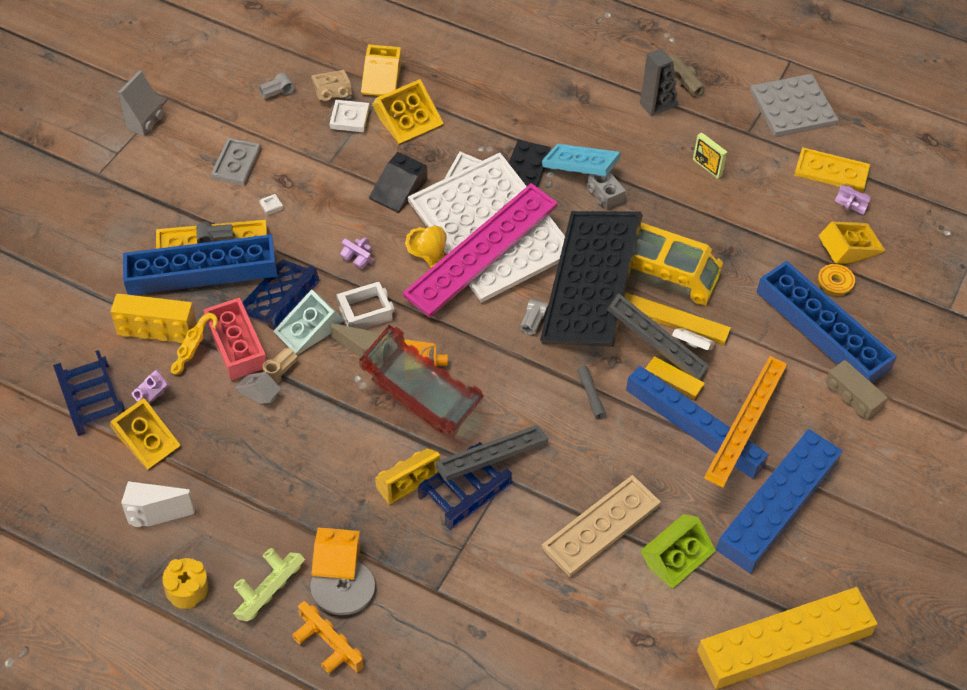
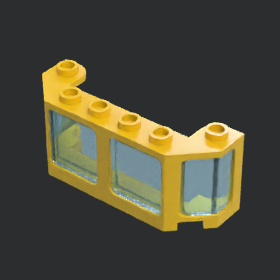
M641 223L631 268L691 288V299L697 304L707 306L721 275L723 262L720 258L716 260L711 254L712 249L709 245Z

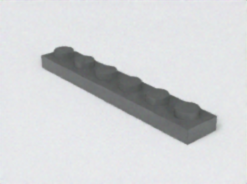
M618 293L606 309L685 373L699 380L707 369V363L621 294Z
M538 425L438 460L435 467L443 479L448 481L545 445L548 442V437Z

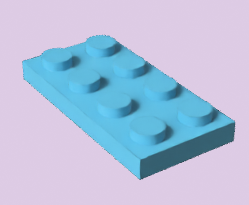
M556 144L542 160V165L550 169L607 176L620 160L621 155L617 151Z

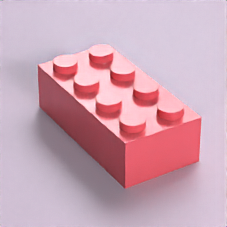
M240 297L203 309L204 315L213 313L217 316L218 324L215 329L212 328V319L208 320L206 324L230 380L263 370L266 355Z

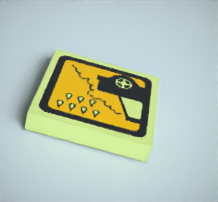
M700 133L697 135L693 160L719 179L723 175L727 151L705 134Z

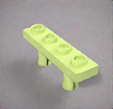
M268 549L263 554V558L270 564L273 571L255 590L250 587L245 579H240L234 585V588L242 596L244 602L233 615L238 620L247 622L255 618L258 610L272 599V595L277 589L282 588L289 576L300 569L302 562L305 560L300 553L290 552L282 560L274 549Z

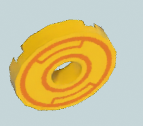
M830 264L820 270L817 282L826 294L841 297L852 291L855 284V276L847 267L839 264ZM832 279H838L840 282H834Z

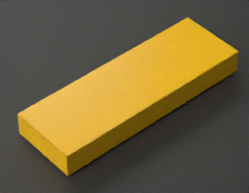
M655 356L645 368L669 386L693 400L696 399L705 385L704 382Z

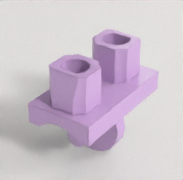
M841 185L835 202L844 205L847 210L852 209L864 215L871 197L865 193L862 194L855 191L850 186Z
M366 237L361 240L356 239L354 243L347 239L342 241L344 247L340 255L343 259L350 261L353 255H356L357 258L353 263L361 270L368 263L373 265L375 262L371 258V254L368 253L372 250V247L369 246L370 241Z
M155 370L132 392V396L137 402L145 398L150 405L158 396L164 393V390L170 384L162 376L160 370Z

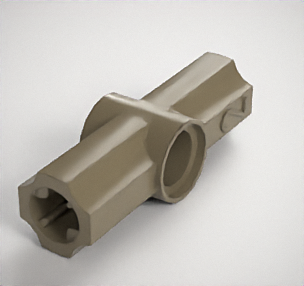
M675 54L671 55L670 58L673 60L674 77L677 84L684 85L693 96H701L705 91V86L696 77L695 69L692 66L687 67Z

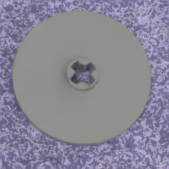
M359 562L357 563L354 580L313 576L311 580V595L314 602L322 610L334 615H350L362 610L370 603L375 592V581L372 573Z

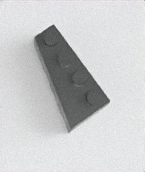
M662 48L648 53L646 58L640 104L650 116L679 105V101L676 98L678 94L675 90L676 81L674 80L673 60Z

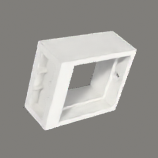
M380 282L336 294L337 305L346 326L367 329L393 321L392 313L395 312L392 302H388L387 291L381 287ZM376 296L379 297L383 306L382 309L354 317L349 306L350 304Z

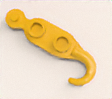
M207 313L203 315L198 323L187 332L182 345L177 351L178 359L171 366V372L174 375L181 374L184 369V363L193 358L199 343L203 339V330L207 321L212 319V328H216L218 319L215 314Z

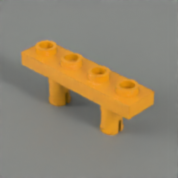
M303 601L298 606L299 616L306 623L292 634L293 639L301 645L313 633L318 634L335 651L321 663L326 673L330 674L343 662L347 663L356 673H359L364 668V657L357 648L352 649L348 645L349 642L346 637L341 633L338 635L334 631L331 622L327 619L323 620L319 616L320 613L315 606H309Z

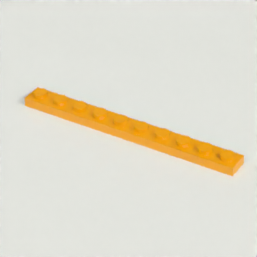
M769 356L704 479L724 487L776 388L787 363Z

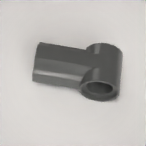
M202 222L196 226L197 244L234 239L232 224L212 226L210 223Z

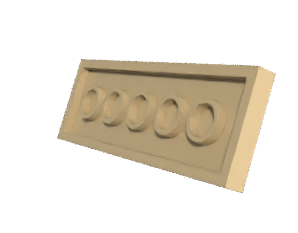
M631 475L543 543L541 549L571 577L660 506L661 501Z

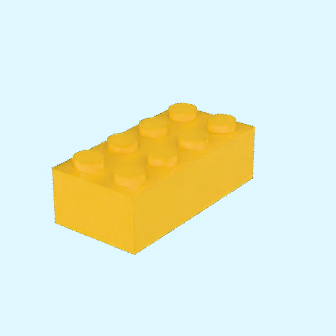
M116 294L110 311L117 335L124 337L132 336L142 339L149 338L183 343L187 332L197 324L192 302Z

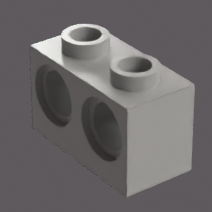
M611 172L607 176L589 175L587 188L606 210L624 203L626 190Z

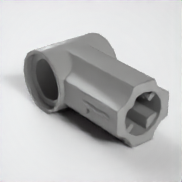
M284 72L279 73L274 80L259 85V91L263 99L279 93L288 95L295 89V84L288 74Z
M533 298L529 300L526 315L520 325V330L524 334L531 336L536 333L542 319L544 320L546 317L548 303Z

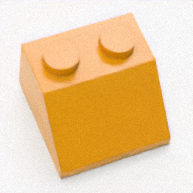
M318 527L314 543L312 576L354 580L360 552V531Z

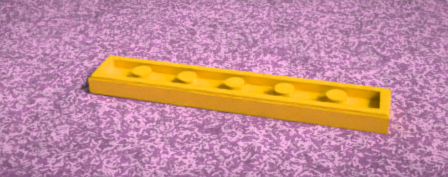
M626 293L625 298L654 322L674 329L683 328L716 343L725 345L731 327Z

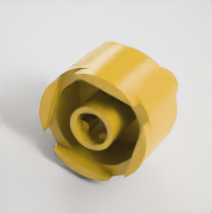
M189 558L174 559L165 569L163 585L166 597L172 605L177 608L188 609L205 599L208 593V581L205 568L200 561Z

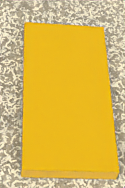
M802 147L794 176L838 187L841 185L850 186L855 191L863 193L870 164Z

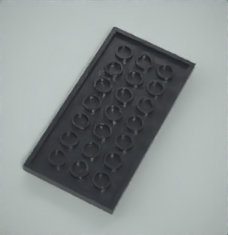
M571 211L540 337L542 344L614 347L620 320L606 309L618 293L625 298L643 217L641 211Z

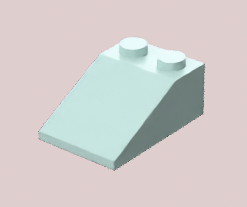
M311 290L273 332L298 355L330 335L331 324L340 325L344 318L320 295Z

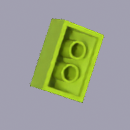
M685 514L681 515L640 550L649 569L672 589L716 551L699 517Z

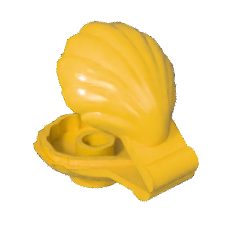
M440 226L419 227L410 231L406 237L405 245L409 253L416 257L424 258L431 269L445 257L443 251L446 246L447 235Z

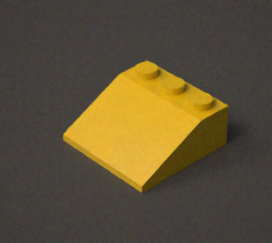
M421 79L377 97L372 104L378 118L398 144L444 124Z

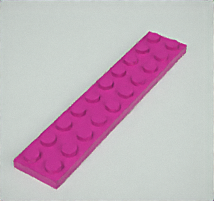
M530 183L403 292V297L427 317L431 318L558 207V202Z

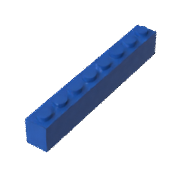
M639 366L628 377L627 392L717 454L730 430L728 425L642 366ZM748 440L735 467L754 479L765 467L769 454Z

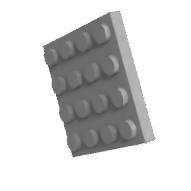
M813 74L750 85L749 91L774 137L838 124L839 119Z

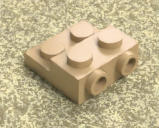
M345 70L311 75L319 100L328 101L331 98H344L352 94L351 83Z

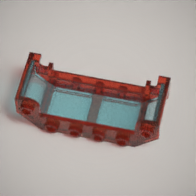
M389 324L359 359V366L363 371H367L372 375L373 378L371 380L420 419L436 431L441 433L444 430L450 437L454 438L460 426L478 404L483 402L484 395H482V391L476 386H468L466 388L461 381L453 380L445 369H439L429 357L426 356L424 358L420 355L416 347L413 345L408 346L405 343L404 333L401 329L392 327Z

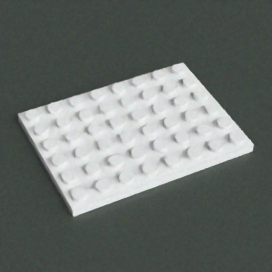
M498 153L409 196L408 202L426 227L436 225L443 228L447 235L444 252L448 254L525 189L526 185L502 154ZM548 215L468 285L482 303L559 263L565 238L564 234Z

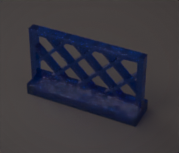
M282 259L277 264L278 277L264 278L242 302L247 315L267 323L270 329L275 330L320 281L315 267L309 266L305 268ZM284 266L290 268L288 271L280 272ZM303 273L300 277L294 278L295 274ZM292 276L290 280H281L283 277ZM279 279L278 283L269 285L271 280ZM292 285L288 290L283 291L284 286ZM281 289L280 292L270 294V290ZM268 292V295L258 297L259 293ZM281 297L278 302L272 303V299ZM269 300L270 304L259 306V302ZM256 303L257 307L247 309L248 305ZM271 309L265 316L260 314L261 311Z

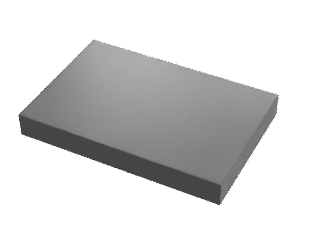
M228 138L212 170L211 179L245 186L260 153L261 144Z

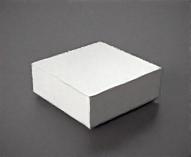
M276 194L259 200L267 216L283 210V205Z

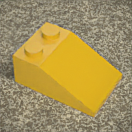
M831 221L819 235L823 246L828 250L831 259L835 263L849 264L882 254L886 251L868 223Z
M145 398L117 416L109 425L147 470L181 446Z

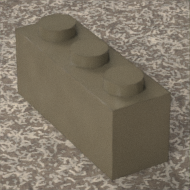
M846 360L828 372L825 381L828 387L839 394L846 403H849L867 421L884 409L888 397Z

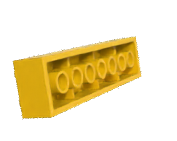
M854 587L700 640L697 652L715 690L871 636L878 623L859 589Z

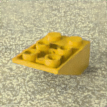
M368 44L361 94L382 96L396 90L402 63L401 47Z

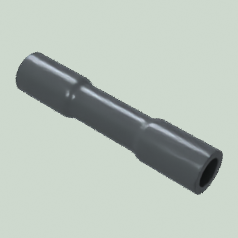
M581 366L577 369V372L588 395L595 419H602L606 416V412L596 392L588 366Z

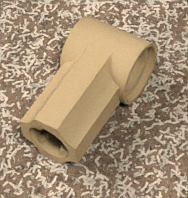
M285 348L274 359L264 362L263 372H267L275 383L278 384L281 381V376L298 361V356L290 348Z

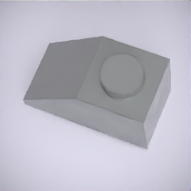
M267 372L247 375L235 388L238 392L259 404L273 402L277 398L276 394L281 390Z

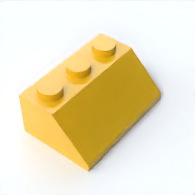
M427 448L416 452L405 461L398 462L389 470L380 472L375 477L376 488L388 505L440 477V473L435 467L436 461L440 460V454Z

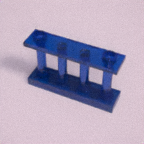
M99 350L95 351L98 361L71 370H63L61 363L53 365L78 436L86 434L83 427L87 425L86 423L114 413H118L119 416L126 411L123 402H118L106 368L109 365L106 356L101 357ZM99 368L103 372L102 376L76 385H68L67 382L72 377ZM107 383L109 390L81 400L73 399L77 392ZM112 397L113 406L87 415H79L78 411L82 410V407Z
M479 442V443H477L475 446H474V445L470 446L467 450L472 449V448L477 447V446H480V445H483V444H482L481 442ZM491 465L483 467L492 477L486 484L478 480L471 472L464 474L463 476L477 489L471 495H466L452 479L445 481L438 472L419 484L418 498L422 500L429 495L445 512V526L451 530L511 485L512 472L507 468L502 472H497ZM444 483L461 500V503L451 507L435 489Z

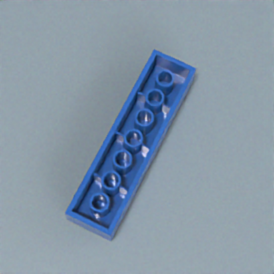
M272 234L123 253V282L128 295L278 277L276 251Z
M785 261L760 278L757 293L835 363L840 364L846 360L872 384L892 370L897 356L788 261Z
M808 429L721 535L716 551L751 574L838 464L843 450Z

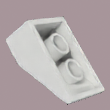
M128 481L121 502L128 524L135 527H149L195 514L190 489Z

